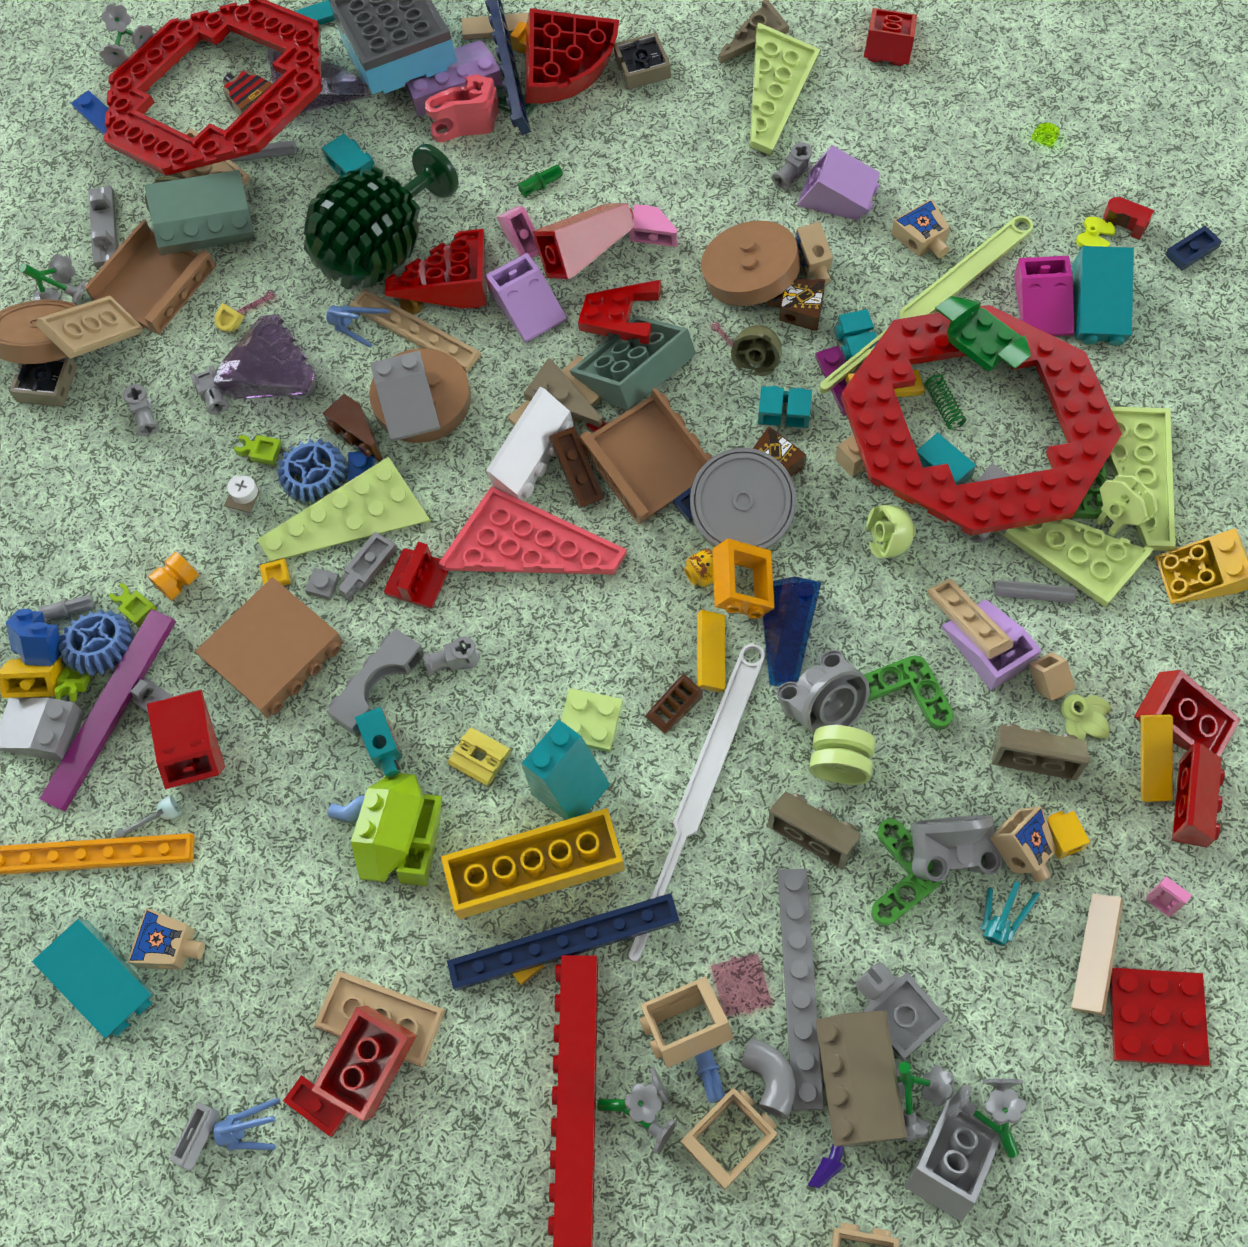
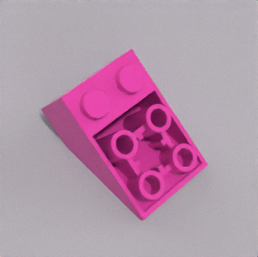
M1069 256L1019 258L1014 273V282L1020 320L1052 336L1074 335L1073 275Z

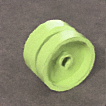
M842 725L819 727L814 732L812 748L816 752L811 754L809 772L824 781L848 785L865 784L870 781L873 763L870 758L874 755L876 739L872 734L854 727Z

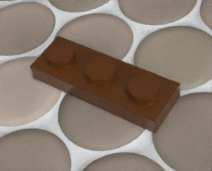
M575 427L551 435L549 437L578 508L580 509L602 500L604 496Z

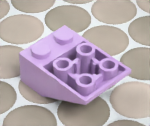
M528 253L485 275L489 293L525 343L567 321L565 313L541 270Z
M985 599L977 605L1013 640L1012 648L988 659L952 620L942 625V629L992 691L1029 668V663L1037 660L1042 650L1023 627Z

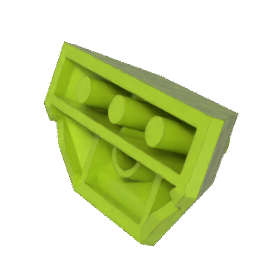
M398 773L391 777H384L367 788L351 839V846L360 879L385 882L389 874L398 867L409 853L424 802L422 790L415 774Z

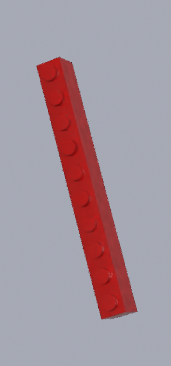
M561 955V964H556L555 980L560 982V994H555L554 1007L555 1012H560L559 1024H554V1043H559L558 1055H553V1074H558V1086L552 1087V1105H557V1118L551 1119V1137H556V1150L550 1151V1170H555V1183H550L549 1202L554 1203V1216H549L548 1236H553V1247H593L597 956Z

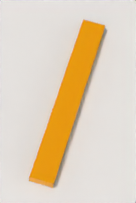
M187 833L0 846V875L191 863L194 858L195 835Z

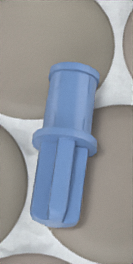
M712 1049L696 1055L695 1059L698 1066L697 1076L702 1078L708 1101L716 1103L725 1096L718 1073L720 1066L716 1065Z

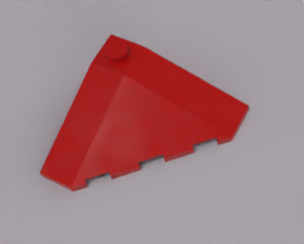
M484 229L460 231L454 235V241L449 245L442 242L429 251L431 256L427 257L426 260L421 261V259L417 258L406 265V272L402 273L401 276L396 277V275L392 274L386 278L385 296L456 308L475 309L487 306Z

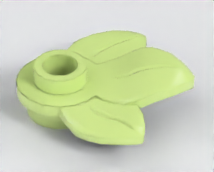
M1073 694L1066 697L1062 702L1061 712L1067 719L1065 726L1067 734L1074 735L1080 740H1084L1086 734L1099 739L1107 738L1109 736V724L1104 715L1111 710L1110 704L1105 699L1095 695L1084 698ZM1074 704L1079 707V712L1074 709Z

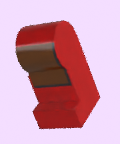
M1114 197L1108 201L1103 218L1107 223L1111 222L1114 226L1119 225L1133 231L1131 237L1140 240L1155 210L1122 197Z

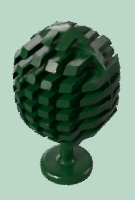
M430 144L418 146L412 154V165L417 176L403 187L394 177L385 176V179H382L384 171L374 167L371 171H363L362 176H360L361 168L348 171L347 174L340 176L335 182L330 183L325 190H321L316 195V198L311 199L304 224V250L309 255L311 263L317 269L320 268L323 275L330 281L331 279L338 281L342 277L340 286L347 290L352 289L353 285H360L362 280H365L363 288L376 286L377 282L383 281L389 274H392L399 266L404 264L407 258H410L419 233L417 218L420 207L413 198L425 188L434 195L443 198L450 197L458 189L459 181L456 170L442 151Z

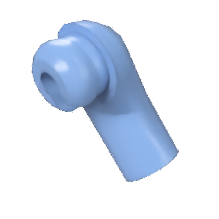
M358 796L347 806L332 803L328 810V817L355 822L358 820L365 796Z

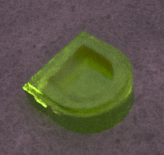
M1044 122L1037 126L1031 135V139L1052 148L1058 140L1060 131L1055 124Z

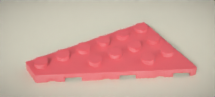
M491 486L438 564L439 568L444 571L614 575L627 555V549Z

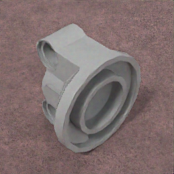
M829 650L820 657L819 666H814L804 672L797 683L786 682L782 684L776 693L784 714L789 718L796 719L814 735L815 730L823 726L842 725L851 727L866 708L870 689L866 677L845 660L841 651Z
M993 816L946 817L910 824L914 849L912 871L921 880L939 882L947 876L950 869L968 868L976 873L994 874L1002 865L1001 855L990 839L995 833ZM983 854L986 858L984 866H982L981 864V857ZM931 861L933 864V870L929 874L927 866Z

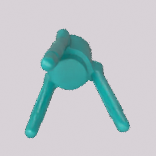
M1018 881L1014 883L1001 917L994 915L992 920L990 919L993 888L989 887L987 889L984 920L980 928L985 931L983 938L1000 946H1005L1007 941L1012 942L1015 932L1034 906L1040 894L1038 892L1033 894L1012 926L1009 927L1011 922L1007 918L1020 883Z

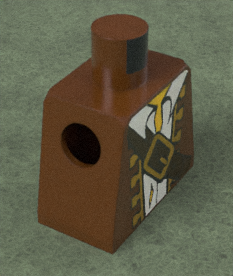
M795 279L783 293L767 301V306L780 308L779 321L817 331L826 279Z
M770 426L753 447V449L763 451L777 459L788 471L790 477L805 467L807 454Z

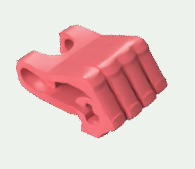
M479 74L465 77L466 86L451 87L429 97L425 101L426 113L432 119L437 120L431 125V135L434 140L446 142L459 136L488 134L494 130L499 107L498 97L496 96L497 89L494 87L492 78L480 76ZM447 128L446 132L437 133L439 130Z

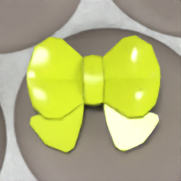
M1098 217L1086 218L1083 224L1086 231L1077 236V245L1081 248L1082 246L1109 247L1110 242L1099 235H1115L1114 225Z

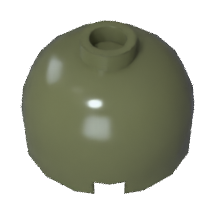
M754 325L743 329L735 338L731 349V358L735 366L739 370L741 368L756 370L751 374L758 376L771 374L778 366L782 356V344L777 334L763 325ZM748 362L756 365L760 364L761 367L754 368Z

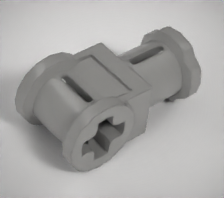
M800 142L792 147L791 153L785 158V165L772 175V181L776 186L783 190H788L794 178L798 179L804 172L810 169L812 148L809 144Z
M213 365L210 366L209 370L197 375L194 373L190 374L197 392L203 401L207 403L206 409L210 415H217L228 409L229 403L222 396L224 394L222 383Z
M139 384L128 386L124 390L123 397L129 404V408L136 420L137 434L139 436H148L156 433L159 430V424L154 421L151 400L147 397L146 390Z
M466 636L459 637L454 642L443 645L444 650L430 654L428 652L423 653L425 665L430 676L434 675V672L450 668L451 671L461 668L471 669L480 660V654L473 640Z

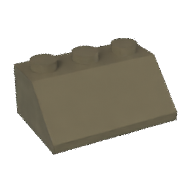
M1016 724L999 725L995 733L992 765L1077 781L1089 763L1086 741L1080 740L1074 735L1063 734L1059 736L1049 734L1048 731L1043 729H1021Z
M785 791L769 811L768 828L843 870L860 841L861 834L857 832L858 829L849 822L843 821L841 823L832 818L833 815L824 808L818 807L816 809L807 804L808 801L803 796L797 793L790 794Z

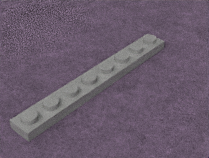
M778 869L789 1064L793 1069L796 1082L792 1111L823 1110L807 869Z

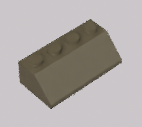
M887 1011L846 1013L816 1019L834 1147H858L907 1138Z

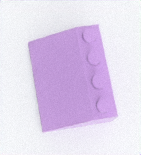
M481 40L455 48L457 63L447 67L448 70L428 78L426 76L417 77L405 83L406 90L418 117L427 114L425 101L429 97L451 87L466 86L465 77L479 74L480 76L492 78L494 87L497 90L503 89L500 69L493 54Z

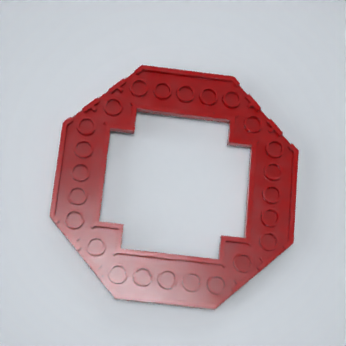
M249 0V3L239 6L235 2L220 6V11L213 13L205 10L193 13L190 19L180 21L179 18L169 20L109 75L110 90L107 91L109 109L105 115L107 132L104 133V142L109 148L165 176L260 152L322 92L321 29L317 20L267 0ZM232 31L283 53L272 63L275 71L283 75L226 130L209 123L195 138H192L144 115L155 103L152 96L145 92L202 39L217 45Z
M991 305L980 306V308L986 309L1019 335L1026 337L1031 356L1016 369L1036 367L1067 443L1048 446L1045 453L1052 469L956 485L948 464L922 467L894 389L915 385L916 377L911 365L967 355L948 342L947 330L950 320L941 313L893 320L841 395V400L870 483L878 487L882 485L894 491V495L912 505L916 503L928 509L927 513L946 523L950 521L962 527L961 531L970 536L1072 518L1122 435L1086 352Z

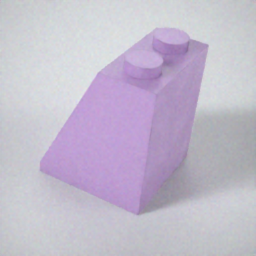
M831 145L810 169L797 206L858 220L863 214L867 215L873 205L871 198L879 188L877 181L880 172Z

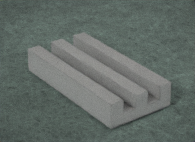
M200 1102L196 1104L170 1157L171 1162L192 1171L220 1111Z

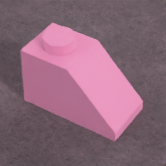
M634 204L633 222L635 227L629 231L630 241L677 247V229L658 207Z
M515 206L496 216L505 237L519 256L528 253L532 258L539 254L532 232L535 229L524 206Z

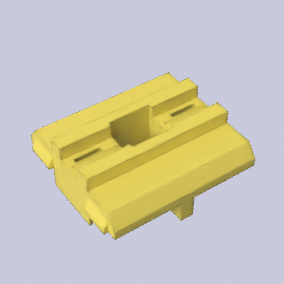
M471 727L462 736L459 745L454 748L448 764L465 773L466 776L472 777L488 786L492 783L510 755L511 749ZM477 751L486 754L483 761L474 758Z

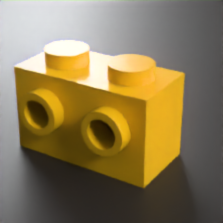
M58 658L52 666L25 665L21 659H9L0 669V692L2 698L55 696L57 679L63 671L61 658Z

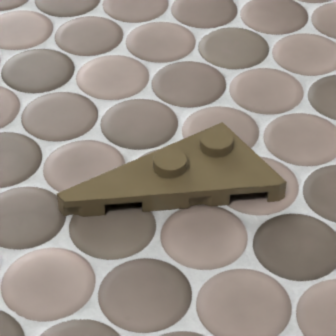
M763 0L761 8L756 13L753 12L749 16V20L744 22L737 30L732 42L725 44L721 53L718 54V61L720 63L755 48L758 22L784 34L789 33V25L769 0Z
M548 358L525 390V399L531 401L539 387H542L570 411L573 418L600 428L603 424L600 414L554 361Z

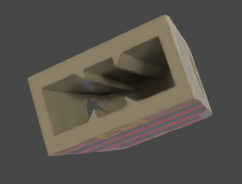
M248 70L242 71L236 77L229 73L223 78V92L226 100L239 116L273 85L271 82Z

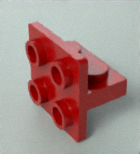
M418 542L414 550L402 549L386 584L384 593L387 596L432 609L449 571L439 568L438 563L441 559L431 555L428 544Z

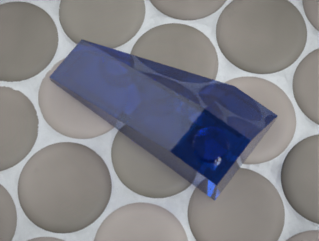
M796 576L773 581L774 609L763 616L769 685L780 687L786 682L797 683L799 681L820 595L821 582Z

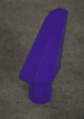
M832 1144L829 1157L822 1158L807 1186L820 1189L845 1168V1165L841 1163L844 1147H834V1144Z

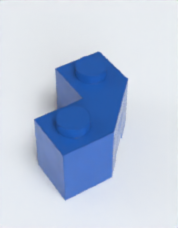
M20 609L6 621L11 651L14 654H19L21 661L25 665L52 666L61 656L58 626L47 625L44 621L43 612Z

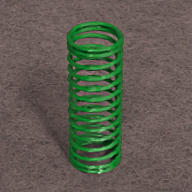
M936 374L926 380L925 387L932 397L934 404H936L940 415H942L944 422H946L947 428L952 430L951 424L959 419L962 420L957 424L959 425L958 427H961L966 422V418L963 416L961 409H959L957 401L953 398V394L949 390L950 388L947 387L943 375ZM941 378L940 380L934 382L931 386H928L933 380ZM937 387L940 388L935 393H932ZM940 395H944L939 400H936ZM950 406L944 412L942 411L944 407ZM950 413H954L948 419L946 418Z

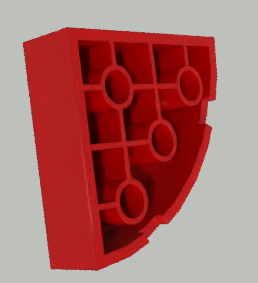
M530 8L526 23L525 103L543 104L557 102L573 97L589 88L601 76L609 63L618 35L619 20Z

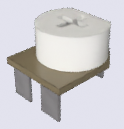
M234 476L228 483L229 496L224 506L232 512L238 513L237 510H239L244 515L252 516L251 511L260 493L257 483L248 476Z

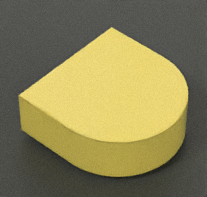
M222 303L215 315V324L218 329L224 332H233L238 329L245 316Z

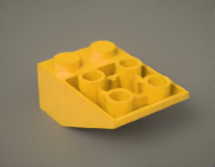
M1236 528L1155 556L1170 604L1237 594L1248 590V555Z

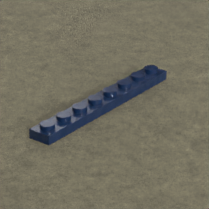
M486 0L487 10L491 14L488 16L489 22L493 30H495L492 32L495 44L498 45L495 51L501 62L499 69L505 78L502 83L506 93L509 95L506 97V102L512 111L509 114L510 120L514 128L518 127L522 135L530 133L531 129L503 3L501 0Z
M672 893L447 960L452 986L455 991L561 960V955L581 954L680 924Z

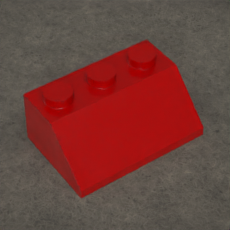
M1194 742L1179 760L1172 841L1207 848L1215 840H1218L1220 834V824L1216 823L1217 813H1220L1223 803L1222 796H1219V786H1222L1224 782L1225 770L1221 769L1222 759L1201 743Z

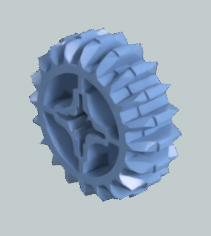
M309 438L306 444L299 441V446L296 448L290 445L291 452H283L284 460H279L280 468L277 469V474L281 487H283L288 496L291 495L293 500L297 501L300 499L304 504L307 503L309 498L311 503H316L317 498H324L325 495L332 493L333 489L341 487V482H346L345 474L347 473L344 456L341 455L337 447H333L329 441L324 444L320 438L316 443L311 438ZM322 458L331 462V467H326L325 464H322ZM294 474L302 477V483L294 480Z
M100 609L98 613L90 610L87 616L80 614V619L77 621L71 620V627H65L64 634L59 636L61 657L73 671H78L81 675L88 672V674L93 676L97 671L103 675L105 670L109 668L114 671V665L120 663L134 639L132 628L120 613L115 614L112 610L104 612Z

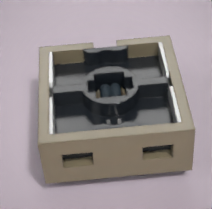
M657 32L614 44V57L620 71L622 70V77L628 90L671 78V65Z
M66 357L38 364L19 363V375L15 374L9 390L16 402L64 407L77 369V364L73 358Z

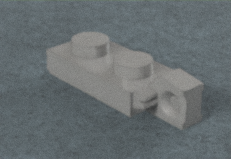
M374 532L344 569L343 583L338 588L340 595L350 600L357 590L362 591L397 550L396 543Z

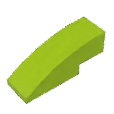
M423 794L424 802L409 853L397 867L396 872L399 883L427 886L440 822L442 796Z

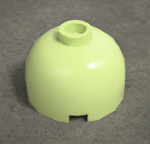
M879 505L880 507H874L868 516L866 531L872 532L875 544L869 542L872 553L878 558L899 556L909 549L916 534V527L909 513L899 506Z

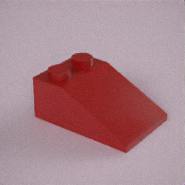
M873 8L864 58H868L872 62L889 61L896 66L909 65L915 37L917 14Z
M1182 670L1159 672L1134 716L1141 723V715L1170 714L1173 716L1174 744L1188 751L1194 742L1201 743L1219 757H1221L1241 720Z

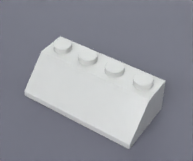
M539 387L486 470L494 488L522 501L531 496L535 482L545 474L548 466L547 463L551 457L556 456L549 437L574 425L570 411L544 388Z

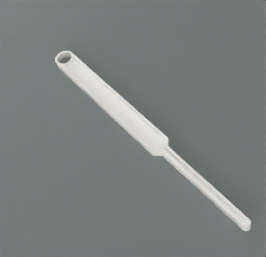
M748 644L740 652L674 818L673 825L677 834L651 899L665 895L686 839L696 834L764 662V650L757 644ZM749 649H755L761 654V659L757 663H749L744 659V653ZM650 933L635 937L629 953V959L632 962L639 961Z

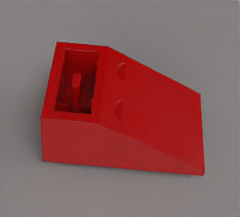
M202 689L147 703L156 763L165 789L221 774L226 766Z

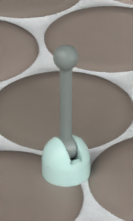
M172 795L162 799L157 805V812L125 829L116 830L115 837L125 838L126 834L158 817L170 820L181 815L176 800Z

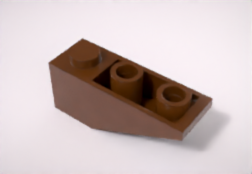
M343 394L323 412L328 422L326 427L334 435H341L348 445L357 446L367 458L372 456L380 462L383 457L366 414L358 402Z

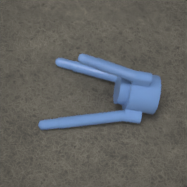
M332 305L327 311L326 319L329 324L335 325L336 331L342 332L368 347H372V343L348 330L345 326H349L352 319H359V315L353 313L388 314L390 310Z
M279 1098L264 1102L238 1114L228 1115L226 1120L215 1122L214 1139L218 1146L227 1145L228 1150H274L276 1148L275 1144L241 1142L239 1139L244 1138V1129L275 1121L276 1118L274 1116L242 1122L241 1119L280 1102Z

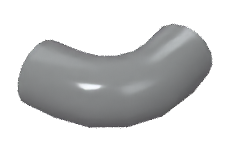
M751 1038L742 1058V1067L759 1073L765 1081V1091L759 1107L773 1116L787 1119L794 1102L796 1090L793 1069L780 1051L763 1041Z

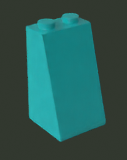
M1082 246L1072 263L1075 340H1082V343L1086 345L1097 344L1098 341H1108L1109 345L1118 346L1127 342L1132 336L1133 247Z
M559 719L521 763L532 795L564 820L587 814L610 786L609 781L582 736Z
M77 919L31 961L104 1038H109L112 1034L117 1038L130 1026L127 1020L136 1013L140 1016L153 1004L149 999L155 994L88 920Z

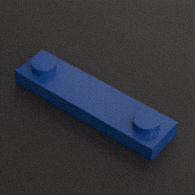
M88 90L71 102L73 108L100 133L104 135L107 132L105 115L109 108Z

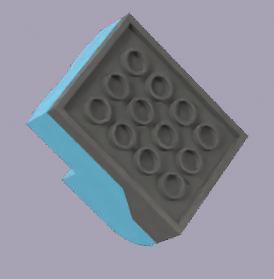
M329 0L348 56L362 82L367 83L372 94L380 92L386 94L404 87L405 83L409 80L426 76V78L448 70L447 67L451 66V64L457 63L450 31L431 0Z

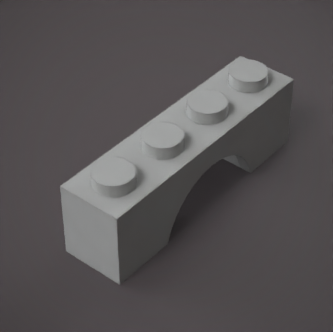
M396 628L391 634L386 635L375 654L370 655L365 660L361 671L357 675L352 676L341 695L336 696L331 701L327 710L331 719L358 737L360 730L355 717L371 711L369 707V694L372 687L381 678L390 674L409 675L423 657L424 652L421 645Z

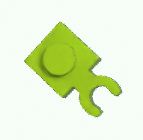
M246 435L238 436L240 443L245 444L243 447L234 446V451L238 456L249 455L250 460L253 462L275 466L283 445L280 439L256 435L255 441H252Z
M120 583L119 586L123 590V594L115 596L113 593H110L109 597L115 604L120 605L117 609L139 628L150 610L156 611L157 608L140 592L136 590L132 594L124 583Z
M65 666L57 679V687L55 688L56 699L60 700L61 697L69 695L70 702H75L77 700V692H85L92 680V676L88 672L81 675L78 671H73L69 666Z

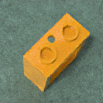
M729 538L714 547L712 553L715 607L725 609L728 613L748 615L751 619L762 618L766 613L773 610L774 591L771 550ZM734 564L753 569L754 597L736 592Z

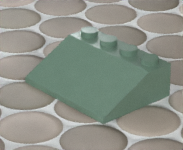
M240 170L144 185L160 256L255 239Z
M636 316L628 323H651L652 332L649 344H641L639 339L630 337L629 341L622 340L620 335L614 334L573 367L570 373L611 405L630 410L648 394H651L652 389L657 388L662 382L670 378L676 370L685 365L696 354L687 328Z

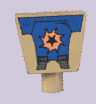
M932 199L894 220L892 235L919 257L932 251L937 258H942L949 251V247L945 244L950 230L949 225Z
M820 221L797 228L795 239L801 259L800 268L805 278L826 279L825 285L829 284L832 281L829 271L833 256Z
M1042 807L1018 809L990 839L1011 872L1015 874L1031 873L1035 882L1044 881L1050 877V872L1045 863L1055 853L1056 847Z
M146 908L128 963L137 968L182 970L186 957L202 958L205 943L192 940L195 930L187 924Z

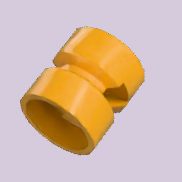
M174 552L164 561L165 566L163 568L157 567L148 576L156 588L171 601L183 592V585L189 586L199 577L197 571L177 552Z

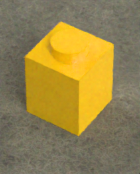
M1059 811L1047 818L1058 860L1084 850L1090 843L1074 811L1066 814L1063 811Z

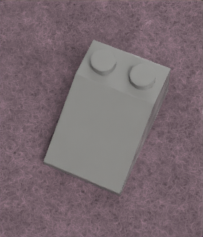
M420 350L370 363L391 442L441 429Z
M9 698L0 721V751L61 762L78 734L85 712L74 702L53 698Z
M947 1099L914 1164L905 1188L962 1222L976 1203L1001 1139L997 1132L973 1115L969 1117L960 1111L955 1118L947 1117L945 1114L951 1101Z

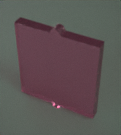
M758 953L741 958L734 956L730 961L711 965L725 1016L744 1011L750 1013L752 1009L772 1004Z

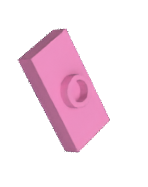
M1166 876L1150 891L1146 901L1168 917H1171L1188 902L1192 895Z

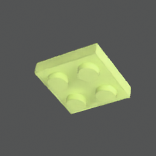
M570 688L561 721L580 734L588 748L610 752L623 699Z

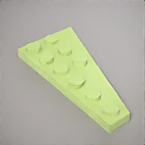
M759 22L756 28L750 147L771 156L814 66L820 49Z
M1110 407L1122 433L1108 457L1115 476H1135L1155 494L1158 512L1152 519L1136 525L1144 547L1146 545L1155 548L1154 550L1157 551L1174 550L1176 543L1170 408ZM1135 489L1134 492L1141 496L1140 490Z
M387 457L258 538L257 541L272 562L368 538L374 532L382 534L431 522V520L391 459Z
M1070 519L1008 529L1005 534L997 531L1105 608L1155 549L1146 545L1143 548L1131 544V540L1123 537L1117 539L1105 535L1102 530Z

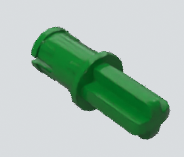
M554 165L541 173L536 171L530 178L517 183L518 189L523 197H526L541 188L543 190L546 189V185L563 176V172L559 165Z

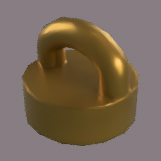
M399 299L400 308L412 315L419 313L424 307V302Z

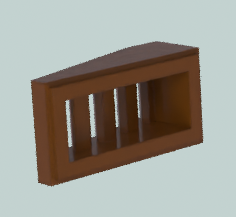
M682 674L648 711L645 717L663 734H666L703 698V691L685 674ZM683 687L691 694L690 697L681 690ZM675 695L684 702L682 706L673 699ZM667 703L677 711L675 714L665 707ZM658 711H661L669 719L667 723L656 714Z

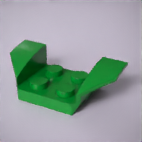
M950 296L935 307V310L950 320L947 330L948 342L986 371L994 369L1002 361L1016 369L1030 358L1031 354L1026 337L1019 335L986 309L980 308V302Z

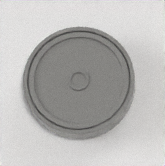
M734 448L715 455L699 470L691 488V515L701 536L714 547L729 538L768 549L783 537L792 522L796 508V491L788 471L773 456L757 449Z

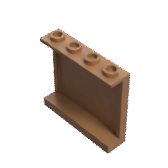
M142 220L84 288L92 301L110 295L142 327L159 335L214 270L216 264L211 254L203 249L199 254L193 251H185L160 256L155 234L150 230L147 222Z
M656 388L652 389V394L649 398L591 434L587 431L580 435V442L586 456L638 525L671 504L676 497L692 487L699 470L712 458L708 452L705 453L700 447L701 444L698 437L694 433L690 434L687 430L682 416L679 413L675 414L671 409L666 395L660 394Z
M272 577L195 652L208 667H212L268 718L271 714L275 715L283 708V702L290 695H296L302 689L303 682L309 676L318 674L322 669V664L329 657L336 656L344 642L337 631Z

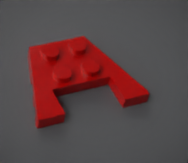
M661 280L586 294L578 320L579 331L608 336L609 333L620 335L622 340L629 341L630 337L639 339L641 344H649L652 332L651 323L628 322L634 301H659L662 289Z

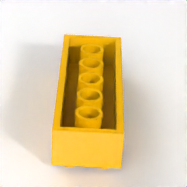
M608 808L441 856L453 909L459 920L625 871L624 861Z

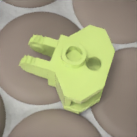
M1117 475L1114 480L1105 481L1100 488L1103 502L1101 510L1103 512L1095 522L1098 525H1102L1109 518L1112 519L1115 523L1107 532L1111 537L1116 535L1126 524L1140 525L1152 519L1158 512L1155 494L1135 476ZM1134 490H1140L1141 496L1137 495Z

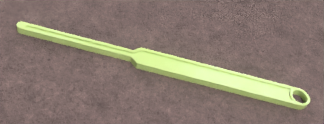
M1016 216L903 307L900 310L899 319L935 313L937 311L935 310L936 306L950 296H956L1025 239L1033 229L1032 220L1026 216ZM1024 222L1029 226V229L1022 231L1017 229L1014 224ZM885 331L820 383L819 391L823 394L827 393L846 378L848 374L857 369L873 350L870 347L880 340Z

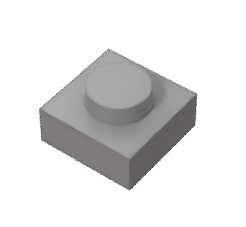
M314 568L305 592L309 595L331 600L340 576L337 573Z

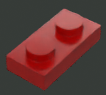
M301 1075L283 1099V1102L328 1136L333 1137L349 1113L312 1091L314 1084Z

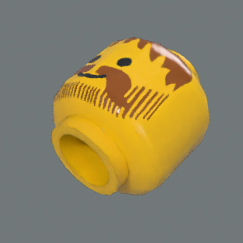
M702 549L687 558L684 572L693 586L698 585L704 588L714 583L713 553L710 549Z

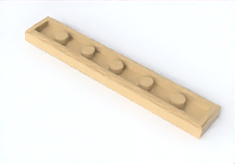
M365 288L350 304V307L389 309L390 312L388 314H359L421 348L439 350L452 356L460 363L466 373L481 356L480 351Z

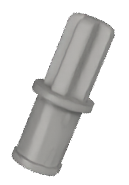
M85 595L71 600L62 598L60 602L40 606L39 611L43 612L46 623L58 618H71V614L92 609L95 607L91 595Z

